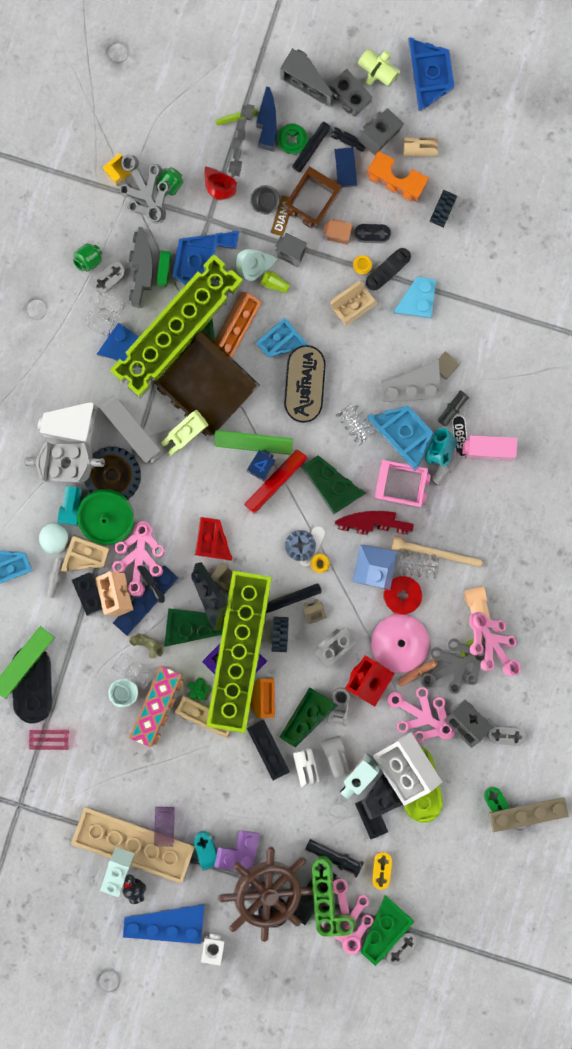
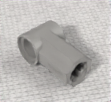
M340 736L321 741L334 778L350 773Z

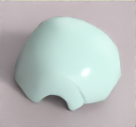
M50 523L42 528L39 542L43 551L48 554H59L66 549L68 533L65 527L58 523Z
M129 679L116 680L111 684L108 691L109 700L119 708L132 706L139 695L137 685Z

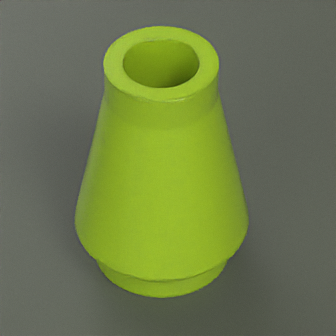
M266 270L260 282L264 288L286 294L290 283L286 282L275 272Z

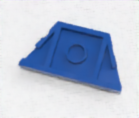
M409 37L408 43L418 111H422L454 89L449 49L435 47L431 43H423Z

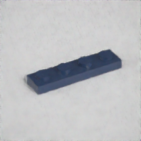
M164 565L162 567V575L153 577L163 595L179 579ZM148 585L145 586L142 596L133 599V610L118 616L113 622L126 636L132 632L157 604V599Z

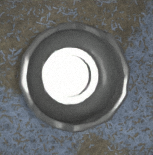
M262 185L254 189L251 194L250 203L256 212L268 215L277 210L280 205V195L273 187Z

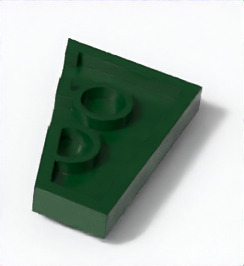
M319 455L302 465V469L333 515L366 494L362 489L356 487L352 481L337 472L333 466Z
M168 608L164 647L222 635L224 619L221 629L213 631L205 612Z

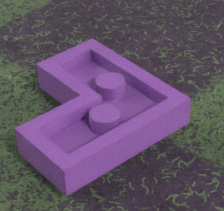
M239 830L236 849L218 847L214 867L235 870L233 867L235 862H240L246 869L253 866L260 834Z

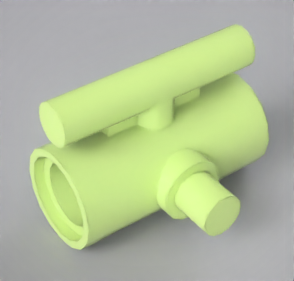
M367 49L363 53L357 64L369 72L366 80L368 85H372L374 81L379 80L389 87L395 78L400 75L401 71L389 63L390 52L384 50L382 55H378L371 49Z

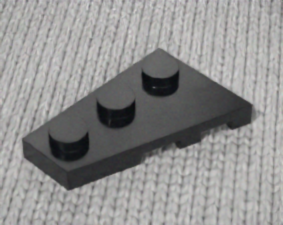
M195 563L191 573L192 581L213 631L220 630L228 602L203 563Z

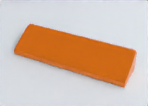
M242 291L215 339V342L231 357H233L262 301L248 292Z

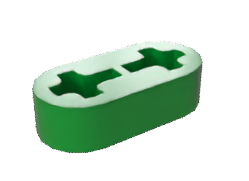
M161 250L157 286L167 287L171 251Z
M488 787L484 791V799L491 812L498 811L497 806L499 805L502 809L510 808L498 788ZM491 790L494 793H498V795H496L498 803L496 804L493 799H488V796H490L489 792Z

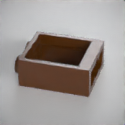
M309 166L285 203L286 213L293 218L298 217L302 219V223L305 226L317 229L340 194L342 186ZM308 180H311L332 194L316 220L292 206Z

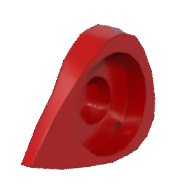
M205 166V186L213 198L221 201L236 195L237 182L235 179L223 172Z

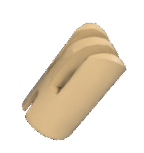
M404 137L403 155L437 157L438 138Z

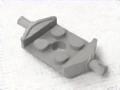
M45 442L36 458H25V465L36 466L39 478L44 482L84 483L89 478L91 469L94 466L103 467L104 464L102 463H105L103 458H93L92 450L89 444L85 442L81 444H51ZM68 459H70V460H71L70 466H69L68 468H65V467H64L65 462H66Z

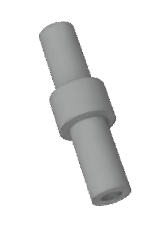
M55 559L52 574H49L48 581L50 583L46 597H55L57 583H60L61 579L59 574L63 560Z

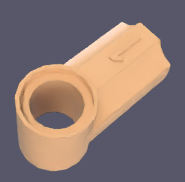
M479 586L464 590L467 606L470 607L471 614L481 612L491 620L486 604L487 596L484 587Z

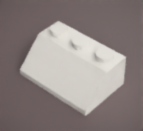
M411 732L373 755L404 806L431 792L442 783V780Z

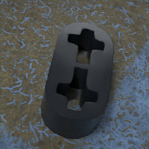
M360 224L355 228L354 235L356 240L362 243H386L390 239L391 230L384 224ZM361 229H365V232L371 234H366L365 238H361V234H358V232H361ZM381 229H384V233L388 235L380 238V235L374 233H379Z

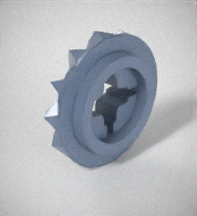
M303 530L290 533L285 542V550L288 556L296 561L309 559L316 549L314 537ZM299 537L302 543L309 544L303 547L302 554H300L299 548L292 547L298 544Z

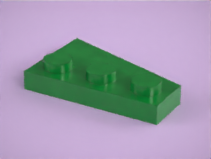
M386 895L383 897L361 949V954L375 966L415 922Z

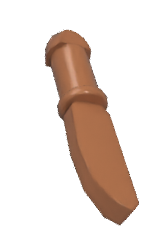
M429 660L426 664L405 674L398 681L399 686L409 683L433 668L435 669L438 664L437 661Z

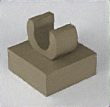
M314 599L315 604L312 606H308L307 602L304 603L305 608L303 610L308 624L327 618L322 602L319 603L318 599Z

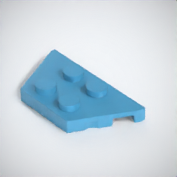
M409 406L400 407L397 410H387L385 413L375 416L373 414L368 415V421L410 467L416 471L433 437L431 429Z

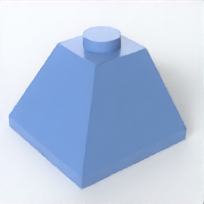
M360 544L352 582L390 590L398 552Z

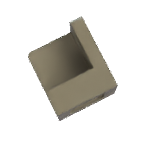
M221 563L211 577L220 587L229 592L233 571L224 563Z

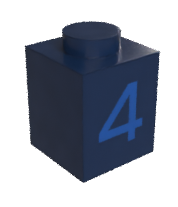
M258 450L247 468V472L264 481L275 463L274 455L266 450L263 452Z

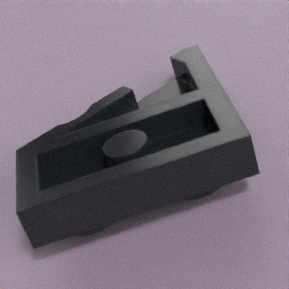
M384 773L362 801L370 820L403 805Z

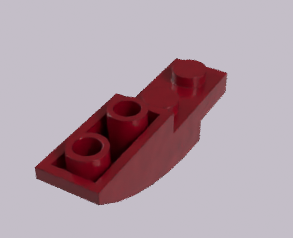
M390 511L353 513L335 520L334 523L335 526H338V530L349 532V528L355 529L358 534L368 535V532L372 533L374 525L378 526L377 529L382 531H389V528L396 529V533L408 535V532L412 533L414 528L413 523L395 520L397 512Z

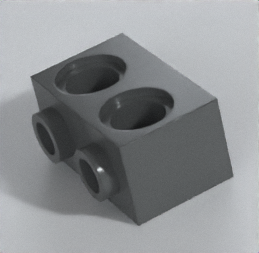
M348 69L330 83L329 89L333 93L332 97L335 100L339 99L343 104L342 107L345 112L351 113L354 117L372 102L370 93ZM346 84L348 89L340 90L338 85ZM352 98H358L361 102L355 105L352 104L350 100Z
M285 233L284 237L280 236L276 244L277 258L299 267L307 251V242Z

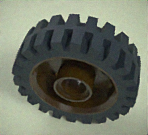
M108 446L95 451L93 458H103L105 463H102L104 464L103 467L94 466L91 469L89 478L84 482L88 492L92 493L96 490L108 489L122 494L129 500L138 490L141 482V470L136 458L127 450L115 446ZM114 470L117 472L115 480H108L107 474L109 471Z

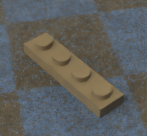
M565 797L489 812L492 832L569 817Z

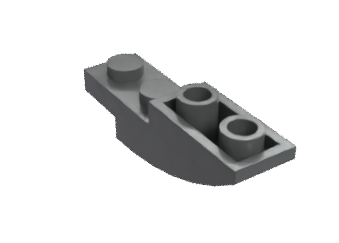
M139 227L138 232H134L133 243H135L134 251H130L129 262H131L132 267L138 269L133 274L135 286L134 290H130L129 301H131L133 307L137 308L141 306L143 291H151L153 283L152 253L143 227Z

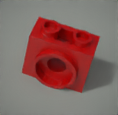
M364 655L361 662L351 671L349 682L344 689L375 707L395 673Z

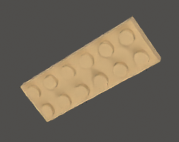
M88 807L83 809L71 845L110 859L115 847L134 853L130 866L180 884L184 880L195 848L194 845Z

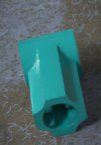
M71 486L65 487L63 503L58 513V523L71 526L78 525L77 512L83 489Z

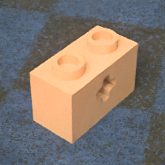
M110 571L96 577L104 615L120 616L133 610L125 573Z

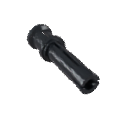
M309 839L305 848L306 851L319 857H328L332 863L338 866L339 870L342 871L344 869L354 874L355 878L358 877L364 864L363 861L359 862L350 858L347 853L343 855L312 839Z

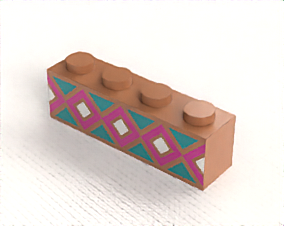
M163 666L159 667L129 739L150 748L153 744L157 745L161 736L158 731L161 726H165L169 717L166 715L168 708L172 709L176 698L173 697L176 689L180 691L183 685L182 674Z

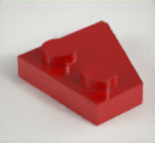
M200 517L195 556L232 561L233 557L230 554L221 521L219 519Z

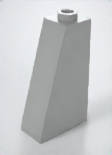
M115 395L99 406L101 411L146 465L149 462L153 464L160 458V449Z

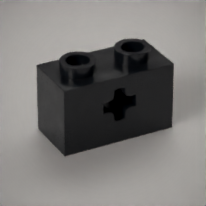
M88 572L72 579L86 616L102 611L98 587L92 573Z

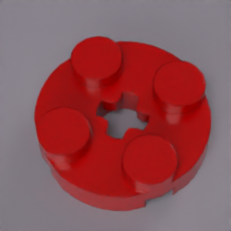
M399 576L392 579L390 590L384 589L383 599L386 606L393 613L406 615L414 612L420 606L422 590L413 578ZM402 590H405V593L408 594V598H405L404 601H401L400 597L397 596Z

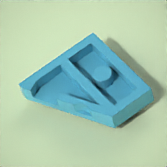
M416 277L396 307L394 314L431 318L436 279Z

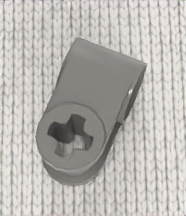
M337 688L332 694L331 701L338 704V706L328 715L327 724L333 722L347 726L350 695L346 689ZM338 692H344L347 695L344 702L336 700L335 696Z

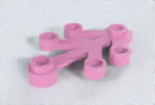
M145 521L138 522L134 526L133 534L124 542H118L115 545V551L123 555L131 545L137 542V548L122 561L114 562L112 566L113 571L123 573L125 568L135 560L133 580L128 585V592L134 597L142 596L145 591V587L141 583V574L137 570V566H143V560L150 568V573L153 576L159 577L163 573L162 567L156 564L145 550V544L147 542L151 546L153 555L158 558L164 556L165 549L151 536L153 532L152 526ZM141 528H145V532L143 534H140ZM121 545H124L123 551H119ZM161 548L162 552L157 555L156 550ZM121 564V570L117 571L116 566ZM159 567V572L154 574V568ZM134 585H138L137 591L132 590Z
M481 612L472 613L469 621L474 629V644L470 646V652L473 655L483 653L482 635L485 638V659L481 662V668L484 671L494 668V651L504 665L503 672L510 677L518 675L521 671L520 663L516 660L510 661L499 645L504 644L506 648L515 647L517 643L514 636L506 637L491 634L488 629L493 628L496 633L503 632L506 629L505 622L502 620H489Z
M420 687L416 690L422 711L404 701L402 695L398 692H392L388 695L387 702L391 707H400L418 718L407 722L399 721L396 725L399 732L404 733L408 729L429 724L435 729L425 732L416 731L413 734L415 739L417 733L423 735L422 740H416L418 743L436 736L444 740L454 736L455 731L450 727L447 734L442 731L444 726H448L443 721L446 718L445 701L443 698L436 697L433 700V706L437 708L438 721L432 717L427 699L428 690L426 688ZM421 689H424L426 692L423 697H420L418 694ZM394 696H397L399 698V702L397 704H394L392 702V698ZM438 699L442 700V706L437 707L435 704ZM404 723L406 729L400 730L399 724Z
M337 878L333 881L334 893L338 895L341 913L352 915L356 921L363 908L369 904V899L366 895H360L357 898L356 906L349 913L345 895L348 889L347 882L342 878ZM341 882L343 888L337 889L336 884ZM361 898H366L367 900L364 905L359 903ZM322 903L320 905L321 908L323 906H327L328 910L330 909V906L327 903ZM365 914L362 916V923L355 933L352 931L347 936H333L343 943V949L346 953L357 954L361 950V937L366 929L373 924L371 915ZM365 917H369L371 919V922L369 924H365L363 922ZM348 921L341 922L345 929L351 928ZM325 923L323 928L325 929L330 923ZM355 941V947H350L348 945L349 942Z

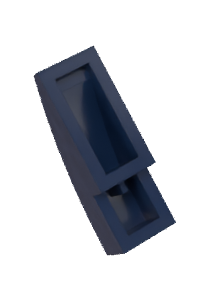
M266 86L256 121V128L262 129L258 142L259 148L273 152L277 130L276 108L271 89Z

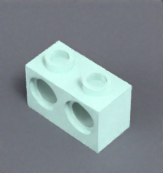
M115 847L100 891L116 897L120 896L134 853Z

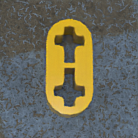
M384 851L375 855L372 883L379 890L386 889L390 884L392 858ZM384 855L389 861L384 864V869H381V863L377 862V860L381 859ZM380 872H383V878L387 880L383 882L382 886H379V883L375 881L376 878L380 877Z

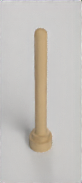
M394 535L391 551L408 550L481 567L483 565V560L408 543L399 536Z

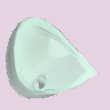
M245 249L237 256V273L239 277L245 280H256L266 270H269L278 258L256 249Z

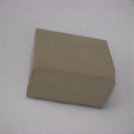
M445 351L439 358L440 375L447 380L459 364Z

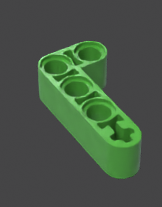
M320 856L312 865L317 932L325 937L350 935L356 926L355 918L350 914H336L332 862L328 857ZM320 863H322L323 866H326V868L323 871V876H320L322 874V868L318 867ZM325 882L328 885V890L320 889L319 883ZM327 902L330 909H322L320 903ZM348 921L351 928H343L341 922ZM322 922L330 923L331 929H324Z

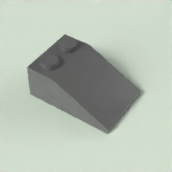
M292 48L280 68V79L330 108L333 93L307 57V54L302 50L298 49L296 51Z

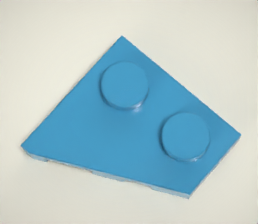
M283 318L255 342L267 357L292 352L297 347L308 345L286 318Z
M0 551V584L33 571L26 553Z

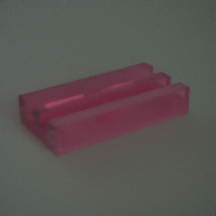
M29 730V750H69V730ZM34 734H65V738L34 737ZM34 742H64V746L34 745Z

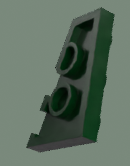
M309 687L279 738L296 748L338 704Z

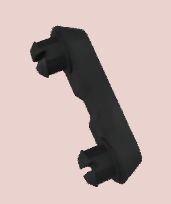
M406 248L397 249L368 275L366 286L373 291L380 289L410 261V251Z

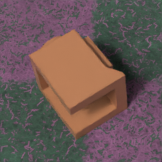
M337 219L329 220V223L325 222L323 234H326V240L348 245L353 222L346 224V221Z

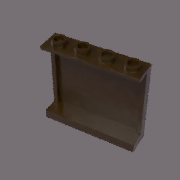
M200 332L192 345L160 380L154 383L158 386L156 389L162 395H167L171 399L170 402L177 409L181 408L185 412L184 416L186 418L192 412L198 410L208 423V426L201 433L205 436H213L215 431L219 430L260 384L206 332Z

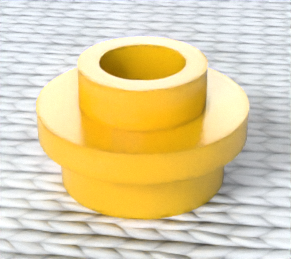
M317 554L311 559V568L316 573H324L330 567L329 558L324 554ZM318 560H322L324 562L323 567L317 566L316 563Z

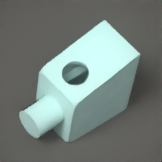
M365 754L345 777L344 784L346 785L340 790V793L347 799L354 792L359 795L379 773L380 767L377 762L368 754ZM354 778L360 779V782L355 781Z

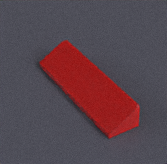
M295 450L244 505L253 514H256L307 460V456L301 451Z

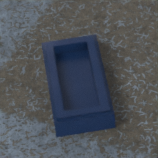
M354 147L334 149L338 184L342 188L357 186Z

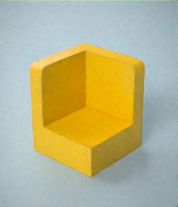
M121 153L103 166L104 172L116 186L132 174L131 171H127L122 167L123 155Z

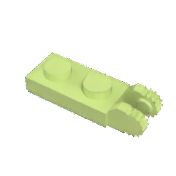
M195 410L175 427L161 444L164 447L172 440L175 442L176 446L168 452L172 456L208 426V423L198 410Z

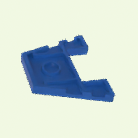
M239 231L179 239L172 277L186 285L197 272L203 274L205 271L203 265L213 254L215 255L216 246L237 249Z

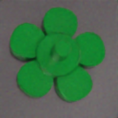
M198 678L196 684L191 681L188 684V688L192 690L189 692V697L195 699L198 695L199 700H204L206 698L205 693L210 691V686L208 684L203 685L204 680L202 678Z

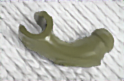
M138 633L129 640L133 646L139 645L148 648L151 659L156 658L157 655L161 657L164 653V647L144 634Z

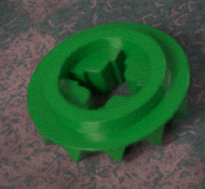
M298 124L283 126L277 135V144L287 154L299 153L304 149L308 140L306 131ZM288 135L291 137L297 135V144H294L293 142L288 144Z

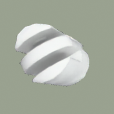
M308 748L300 752H294L293 756L301 787L306 786V783L311 785L313 782H320L312 749Z

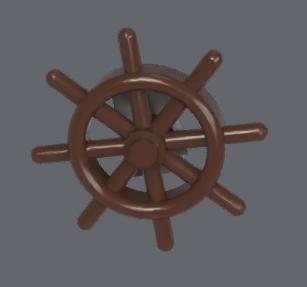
M270 846L267 848L266 861L263 859L260 863L248 869L240 862H235L233 867L241 874V877L236 883L234 893L220 894L218 896L219 902L234 901L235 907L240 914L230 925V931L235 932L245 922H248L253 926L261 927V941L266 942L269 937V927L281 924L287 919L295 926H300L301 920L293 913L298 907L301 896L314 895L313 887L301 888L299 880L295 875L306 863V859L300 857L292 866L288 867L281 862L274 861L275 849ZM289 880L290 889H279ZM288 897L285 904H283L278 898ZM244 900L251 904L248 909L245 907ZM263 905L262 915H255L254 913ZM273 905L278 911L270 914L271 906Z

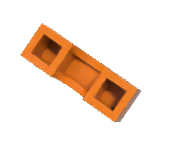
M378 151L367 170L368 179L376 184L382 183L390 192L396 193L397 191L407 201L417 202L428 183L429 177L412 169L406 178H396L391 171L395 159Z

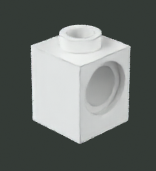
M210 933V936H205L201 962L221 965L225 942L221 935ZM216 944L219 947V951L211 953L208 950V946Z

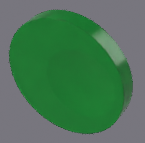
M101 489L88 494L82 500L77 512V522L81 532L89 540L102 545H111L122 541L130 533L134 522V511L130 502L122 494L113 490Z

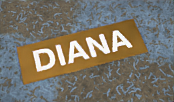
M284 195L281 196L280 205L278 206L270 232L282 237L289 219V215L286 213L287 210H285V203L289 197Z

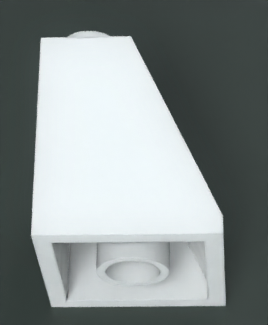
M89 402L46 412L43 414V418H39L38 429H40V433L44 437L79 444L85 442L90 445L97 407L94 403Z

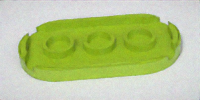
M420 746L436 771L434 760L431 753L424 747ZM440 786L405 805L404 809L408 816L420 823H427L436 819L443 807Z

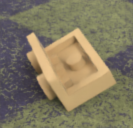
M359 280L350 285L341 294L336 295L330 301L333 312L347 327L376 306L377 302L365 289L363 282Z

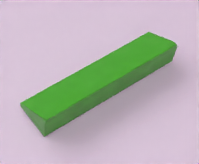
M221 430L215 431L216 447L257 452L258 450L261 452L266 450L270 453L291 455L292 438Z
M39 626L0 675V695L4 699L9 697L56 638L42 626Z

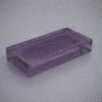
M155 806L154 846L174 847L175 807Z

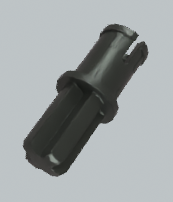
M459 390V393L451 403H447L448 407L438 418V422L446 427L453 417L460 413V408L469 399V396Z

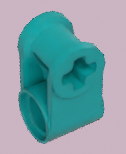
M439 428L435 431L429 448L425 453V461L428 464L437 463L440 466L446 467L450 463L451 456L458 442L448 429Z
M200 831L195 835L194 846L201 868L205 871L215 866L217 849L214 846L211 835L207 831ZM201 837H203L204 840H207L206 845L198 843L200 842Z

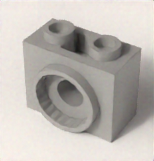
M345 627L341 631L336 629L317 645L318 650L315 654L328 668L352 648L357 641Z

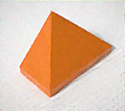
M274 678L257 679L253 686L250 707L258 718H275Z

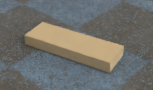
M183 695L175 714L225 738H228L231 732L229 730L206 727L209 708Z

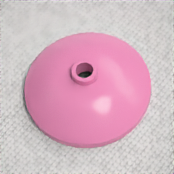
M398 614L385 618L377 625L372 635L371 648L375 659L379 664L392 672L404 673L416 669L423 663L429 652L430 642L425 627L417 619L408 615ZM399 640H403L405 642V645L403 647L398 646L397 643Z

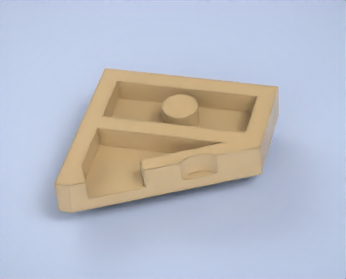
M73 535L61 571L104 567L110 548Z

